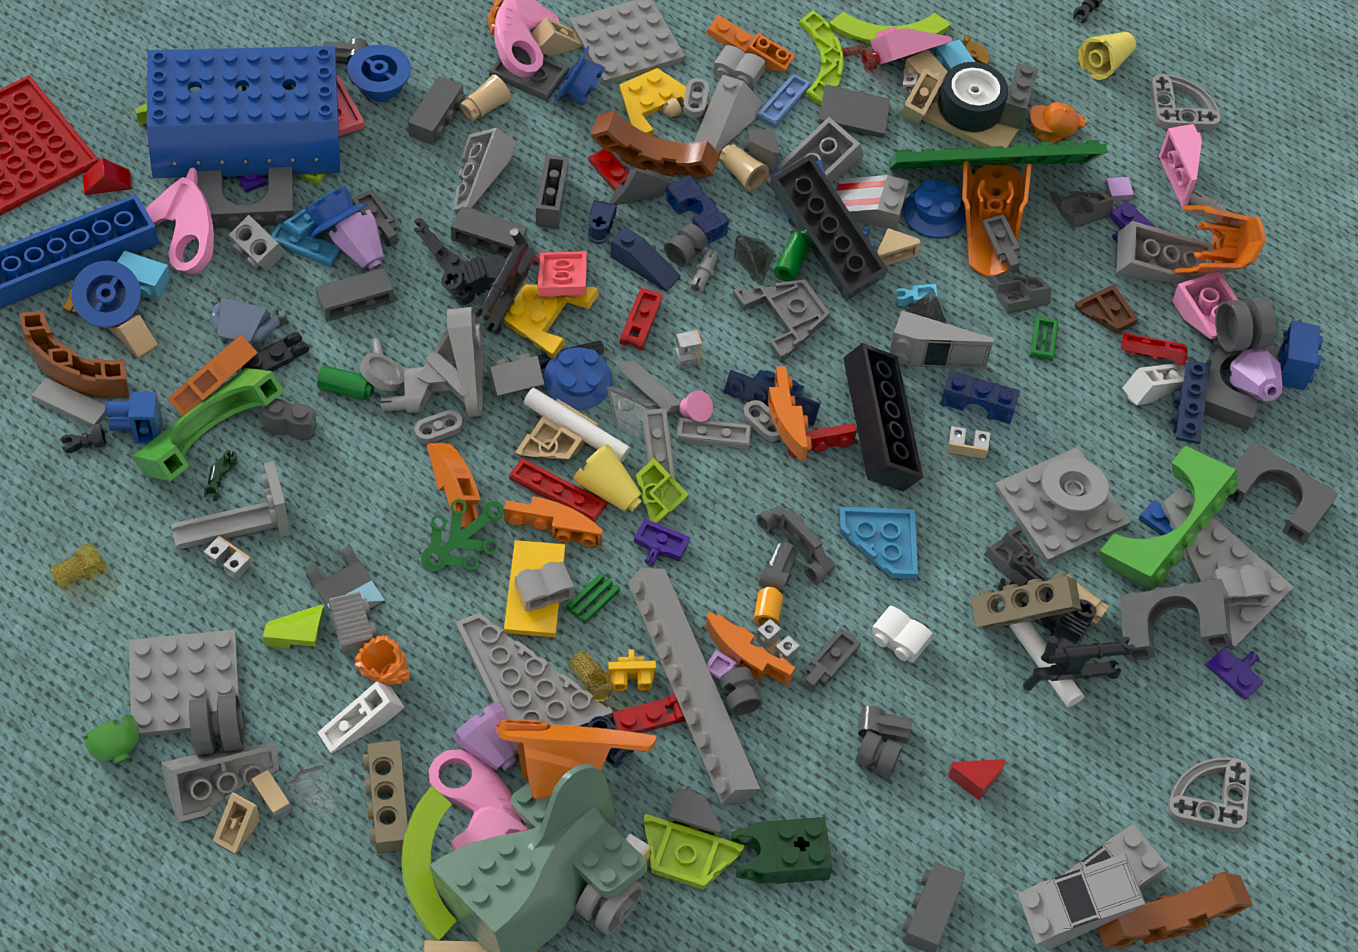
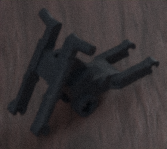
M415 219L414 223L418 227L414 228V231L436 256V261L444 269L445 274L442 277L441 283L458 304L467 305L473 301L475 293L477 296H480L481 293L484 294L488 290L481 305L474 308V314L477 318L481 316L487 321L485 328L488 332L493 330L498 335L502 330L501 323L511 305L514 304V299L528 276L531 265H538L540 258L532 248H528V243L518 228H513L510 231V235L515 241V245L507 258L501 255L480 258L478 255L476 258H472L471 261L465 262L439 242L438 237L429 230L428 225L423 219ZM465 290L466 294L461 296L460 293Z
M1017 555L1012 556L1009 562L1010 567L1018 571L1028 581L1033 579L1050 580L1030 564L1026 558H1022L1021 562H1019ZM1001 578L997 586L999 591H1002L1003 587L1007 585L1004 578ZM1011 581V582L1009 583V585L1016 584V583H1015L1014 581ZM1053 590L1047 592V602L1053 598ZM1028 595L1024 596L1022 599L1023 607H1025L1029 602ZM1080 599L1081 610L1040 618L1043 621V626L1052 632L1047 639L1041 660L1048 664L1055 663L1056 665L1035 668L1033 674L1023 683V688L1031 691L1040 681L1090 679L1091 677L1099 676L1116 679L1121 673V669H1114L1117 664L1116 661L1085 663L1090 658L1102 659V657L1131 655L1135 646L1132 644L1128 645L1129 637H1122L1120 642H1096L1089 645H1080V641L1087 631V626L1091 624L1097 612L1091 602Z

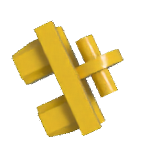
M628 649V657H618V662H608V680H611L613 691L627 690V680H637V687L640 691L651 690L653 679H655L656 661H644V656L634 657V649Z

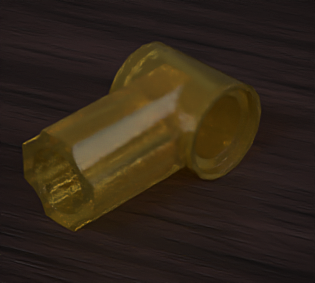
M90 543L79 547L75 551L74 556L49 569L58 587L61 589L85 576L93 578L95 577L94 574L98 572L100 574L103 573L107 565L96 546Z
M580 650L575 653L568 661V666L588 692L594 696L595 700L598 702L607 701L611 696V677L609 673L599 667L587 650ZM600 684H601V685H604L603 687H599V688L595 687L596 685H600Z

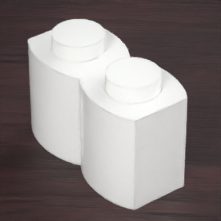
M889 606L872 627L871 636L877 645L881 647L887 646L892 649L900 660L914 663L931 642L932 632L923 624L912 620L898 608Z

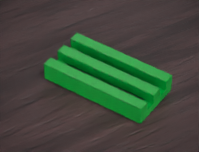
M1035 316L1030 358L1035 356L1041 360L1046 358L1048 361L1053 362L1059 320ZM1039 323H1043L1039 351L1036 350ZM1049 324L1053 325L1049 352H1045Z
M600 573L566 605V609L586 624L620 592V587L618 585L614 586L609 578L606 579L605 575ZM602 583V585L592 595H590L577 609H575V607L582 600H584L599 584ZM607 588L610 589L586 614H581Z

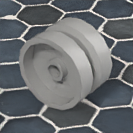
M635 881L618 895L612 898H605L588 884L577 902L575 911L588 921L596 918L595 926L607 936L611 935L631 914L643 893L644 886Z

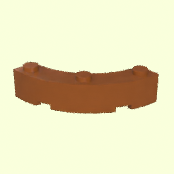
M616 110L597 115L590 134L606 151H614L622 156L621 160L641 170L648 169L671 177H675L676 174L686 175L689 179L714 176L720 158L719 153L709 141L682 143L657 138L631 125Z
M44 311L19 313L28 352L33 361L47 376L65 387L87 395L111 398L129 397L125 360L94 358L93 361L80 357L77 352L68 348L63 343H59L54 338L47 324Z
M1221 872L1212 877L1213 880L1174 896L1169 894L1160 896L1155 901L1147 902L1145 906L1108 922L1097 929L1104 948L1130 947L1133 945V941L1143 940L1145 945L1208 927L1207 921L1218 916L1221 919H1227L1253 906L1241 875Z

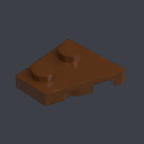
M1115 284L1075 302L1074 307L1076 310L1115 333H1120L1138 324L1137 316Z

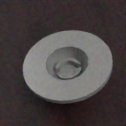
M1058 459L1049 464L1042 475L1041 485L1044 494L1054 505L1066 511L1082 513L1095 510L1104 503L1108 495L1109 485L1104 473L1097 466L1083 459Z

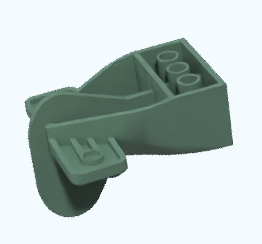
M581 764L566 772L556 784L550 797L534 799L529 783L511 796L512 809L531 828L530 830L499 835L471 843L444 855L429 865L439 896L445 907L488 952L536 951L552 939L568 922L587 883L601 896L612 898L642 877L647 870L643 855L614 829L615 811L606 777L596 766L591 764Z

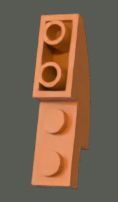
M717 15L706 32L707 35L722 43L724 47L726 45L734 46L745 53L761 57L765 60V69L785 72L795 57L793 53L762 34L757 33L754 37L720 15Z
M242 335L238 336L169 396L167 400L184 416L258 352Z
M786 366L776 367V387H769L768 404L770 414L779 435L787 447L798 459L806 461L807 451H811V438L806 436L805 430H808V417L803 415L802 406H795V397L790 396L789 390H792V376H787Z
M429 443L427 449L438 490H445L449 508L456 499H462L466 503V510L462 514V530L479 517L476 504L481 499L474 478L462 456L451 444ZM456 502L454 509L460 512L463 506L461 503Z
M535 496L532 497L531 504L507 500L505 502L504 521L512 525L520 526L525 524L539 530L552 529V538L563 543L573 541L587 547L602 545L603 530L592 520L570 507Z
M711 612L707 614L705 627L710 637L724 655L738 663L737 667L749 668L754 679L759 682L762 681L766 674L789 686L795 672V667L789 661L771 655L763 647L754 646L755 635L751 634L745 627H738L721 615H715Z

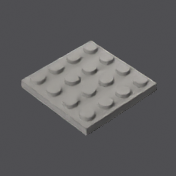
M633 0L570 19V26L579 38L583 49L585 50L589 46V60L606 67L600 77L603 85L685 61L683 51L653 0Z
M1078 447L1000 480L994 485L995 490L1046 563L1127 528L1131 524L1130 519L1110 491H1108L1107 498L1100 507L1082 513L1063 510L1046 497L1041 485L1044 470L1049 464L1062 458H1079L1088 461Z
M235 630L129 640L131 715L134 716L138 725L139 737L191 732L189 720L190 699L208 697L213 711H217L218 695L237 693L239 698Z

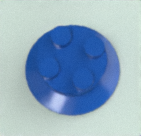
M371 45L362 48L351 57L348 63V76L352 83L359 88L364 96L377 102H385L387 99L395 97L402 90L403 85L411 74V64L405 53L389 45Z
M589 46L585 48L576 64H573L565 77L566 81L555 98L556 101L567 94L579 105L583 106L590 92L594 90L606 67L588 59Z
M926 179L905 200L903 207L904 218L914 231L930 238L950 237L959 232L965 225V204L961 200L959 188L956 185L944 181Z
M346 186L326 195L318 202L304 208L317 225L310 238L330 227L334 228L339 222L365 208L368 204L354 205Z
M99 261L85 267L77 275L72 286L71 297L75 310L86 322L99 327H112L124 323L135 313L140 303L141 289L136 276L128 267L114 261Z
M581 347L560 351L555 359L551 358L544 373V384L549 396L555 401L557 399L561 400L575 410H586L600 404L609 394L612 383L611 371L606 361L595 350Z

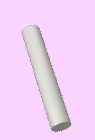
M532 388L526 395L523 404L558 426L565 427L597 450L608 444L612 447L621 463L626 459L631 449L630 446L535 388Z
M1005 605L1001 607L999 612L1003 611ZM1031 621L1009 625L1039 668L1056 665L1055 663L1048 664L1041 660L1046 642ZM1073 679L1061 681L1048 680L1067 708L1079 703L1084 698L1083 693Z

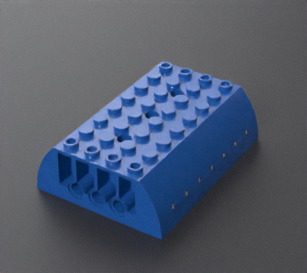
M335 46L147 50V133L152 177L186 178L191 168L196 169L197 176L198 171L222 170V176L269 175V168L292 167L293 174L341 173ZM286 85L295 86L293 90L284 89ZM239 86L248 87L246 91L237 90ZM193 87L201 88L199 92L189 91Z

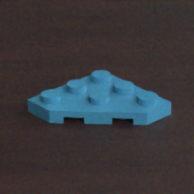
M840 507L839 526L840 534L890 578L917 579L915 509Z

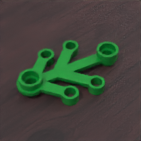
M456 499L450 505L452 512L449 541L441 546L442 529L447 524L446 518L442 515H436L430 521L432 527L430 547L426 548L421 556L423 566L429 571H439L445 565L464 567L466 570H474L478 566V559L474 555H467L464 558L448 555L455 548L483 551L488 555L494 554L498 550V544L493 539L479 541L468 538L489 521L496 522L500 520L504 514L503 506L496 501L487 503L483 507V514L461 530L462 514L466 510V503L462 499ZM456 502L462 504V511L458 512L454 509ZM492 506L498 509L496 516H492L489 512ZM436 518L442 519L443 525L441 527L434 525ZM487 542L494 544L492 552L486 550ZM431 554L438 555L439 561L437 563L430 561ZM467 558L474 560L475 564L473 567L466 565Z

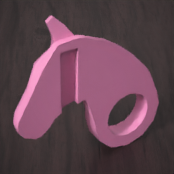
M504 0L498 9L495 19L494 39L500 59L504 67L512 74L522 78L532 77L543 65L542 51L532 37L530 30L535 29L546 17L559 23L558 16L543 7L536 0ZM517 46L524 49L531 58V65L518 62L512 53V47Z
M195 168L189 169L186 178L182 177L146 208L155 226L165 220L176 221L174 235L168 252L170 264L184 274L193 275L203 270L211 260L214 243L211 213L204 194L197 186L198 176ZM198 239V253L191 261L185 263L183 252L186 245L191 240Z
M461 749L447 750L434 758L429 768L430 787L433 785L449 802L462 806L474 813L467 829L452 840L451 847L453 851L495 836L529 830L521 823V818L512 809L510 800L512 794L489 765ZM452 763L463 764L470 769L472 777L461 788L452 789L446 787L439 779L440 772L445 766Z

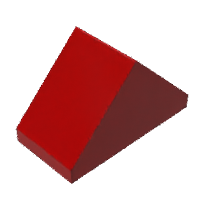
M101 158L82 175L85 195L132 189L130 170L105 158Z
M1005 760L952 762L948 772L949 778L980 800L1002 774Z

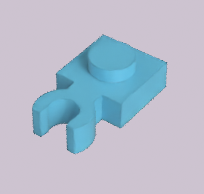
M936 284L914 285L913 290L906 288L896 289L897 306H907L910 303H914V307L938 306Z

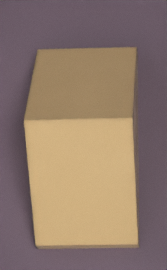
M888 228L877 254L885 266L918 256L921 242L918 238Z
M132 315L124 323L109 327V330L138 359L158 346L140 315Z
M232 793L213 841L236 854L260 822L257 805L236 793Z

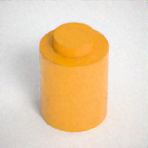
M766 587L758 592L753 617L756 625L762 626L769 619L776 625L779 624L783 595L778 589Z

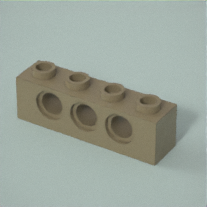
M1063 573L1052 575V580H1029L1025 586L1018 587V584L1006 585L1002 591L994 592V590L980 591L979 596L971 597L975 627L989 630L1081 610L1077 581ZM1049 590H1053V598L1047 602L1046 594ZM1028 595L1029 602L1025 607H1023L1022 599L1024 596ZM1004 600L1005 607L1003 611L999 612L998 604Z
M400 740L367 744L368 754H363L364 770H370V778L365 779L366 795L372 794V803H367L368 819H374V828H369L371 845L376 844L377 853L401 851L408 822ZM381 770H388V771H390V772H389L388 774H386V775H379V774H378V772L381 771ZM384 794H389L392 796L390 799L387 800L380 799V797ZM386 819L394 820V822L389 825H385L382 823Z

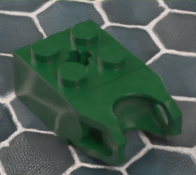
M825 817L757 822L732 832V842L745 845L744 847H750L758 854L756 859L736 866V878L748 879L759 883L775 882V884L830 879L833 867Z

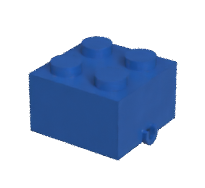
M1292 320L1288 330L1283 332L1284 339L1279 350L1278 361L1281 365L1282 386L1305 390L1308 382L1312 383L1314 379L1315 369L1320 367L1321 355H1318V350L1321 349L1323 336H1320V326Z

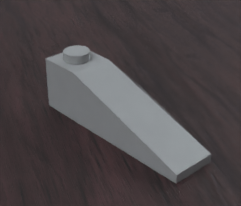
M722 75L694 143L709 141L714 149L720 153L736 136L738 137L743 129L756 120L757 113L761 110L763 102L744 81Z
M497 127L469 134L461 156V160L466 161L465 168L459 170L458 176L463 178V182L456 188L453 210L459 212L462 206L471 209L514 155L517 141Z
M274 743L244 747L243 750L229 752L224 750L217 751L215 754L200 756L191 755L161 763L165 789L178 822L207 815L213 811L211 806L224 798L228 801L232 793L245 785L252 787V778L266 770L270 774L279 770Z

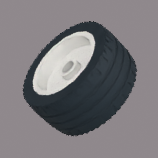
M980 62L957 64L946 73L943 79L938 102L940 113L950 125L961 130L979 132L994 127L1001 118L1005 102L1008 98L1006 79L990 65Z

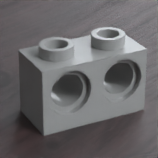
M250 215L229 234L235 241L232 245L242 255L247 252L250 255L247 260L256 269L261 266L265 271L270 270L287 253Z

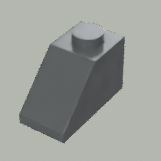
M748 129V136L743 139V150L754 159L767 165L769 171L773 173L778 172L779 148L775 129Z
M678 788L668 821L721 838L722 827L705 796L700 795L693 789L684 790Z

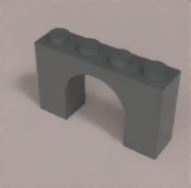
M292 167L269 168L268 192L263 199L251 205H237L224 197L222 170L198 171V187L204 194L209 206L213 230L222 227L235 229L248 215L261 227L265 225H278L279 223L283 224V222L295 215Z
M1216 338L1212 347L1216 349V352H1210L1206 364H1210L1204 415L1248 431L1260 400L1232 390L1223 382L1220 375L1222 370L1231 367V363L1244 350L1228 352L1222 348L1218 338ZM1271 345L1264 348L1276 358L1280 347Z
M1252 442L1233 467L1236 469L1239 484L1237 490L1227 498L1240 505L1251 489L1259 483L1275 482L1285 486L1295 496L1297 508L1288 519L1282 532L1304 545L1332 507L1338 493L1313 479L1309 474L1290 465L1286 460L1280 459L1266 448Z
M1206 579L1198 583H1182L1175 587H1158L1151 591L1130 592L1127 595L1119 596L1123 637H1129L1128 645L1132 644L1135 646L1132 654L1127 655L1130 661L1155 657L1153 637L1155 623L1161 615L1175 608H1187L1199 614L1201 638L1206 649L1233 645L1227 590L1222 579Z

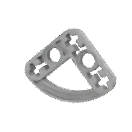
M1157 74L1153 77L1150 88L1154 118L1159 127L1168 129L1194 124L1196 130H1214L1218 127L1221 118L1219 109L1215 101L1204 89L1187 79L1174 75ZM1160 83H1162V86H1164L1163 91H1160V90H1161V85H1160ZM1173 89L1191 96L1204 109L1176 108ZM1165 99L1169 104H1161L1158 100ZM1182 117H1190L1193 121L1186 122Z
M1214 758L1194 765L1180 777L1172 790L1167 806L1168 815L1174 821L1226 832L1236 833L1240 831L1247 820L1250 767L1245 761L1237 758ZM1234 767L1239 768L1241 773L1238 782H1233L1235 780ZM1224 772L1221 803L1183 796L1188 786L1200 777L1211 773ZM1231 790L1239 792L1242 800L1233 801L1228 796V792ZM1178 804L1182 805L1184 809L1183 814L1178 813L1179 810L1176 808ZM1193 806H1194V807H1196V809H1195V811H1194V816H1191V814H1192V812H1193V811H1191V809H1192ZM1200 810H1210L1214 818L1211 820L1202 818ZM1220 812H1222L1221 817H1223L1221 822L1218 821ZM1231 814L1235 815V819L1238 820L1236 824H1233L1229 818Z

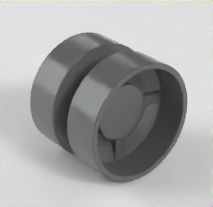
M1265 297L1245 299L1244 301L1232 300L1221 302L1215 317L1216 333L1220 345L1228 352L1271 346L1276 336V317L1269 300Z
M237 693L218 695L217 711H213L208 697L189 700L190 729L196 756L215 754L217 738L221 739L225 752L244 749L246 724L243 707H240Z

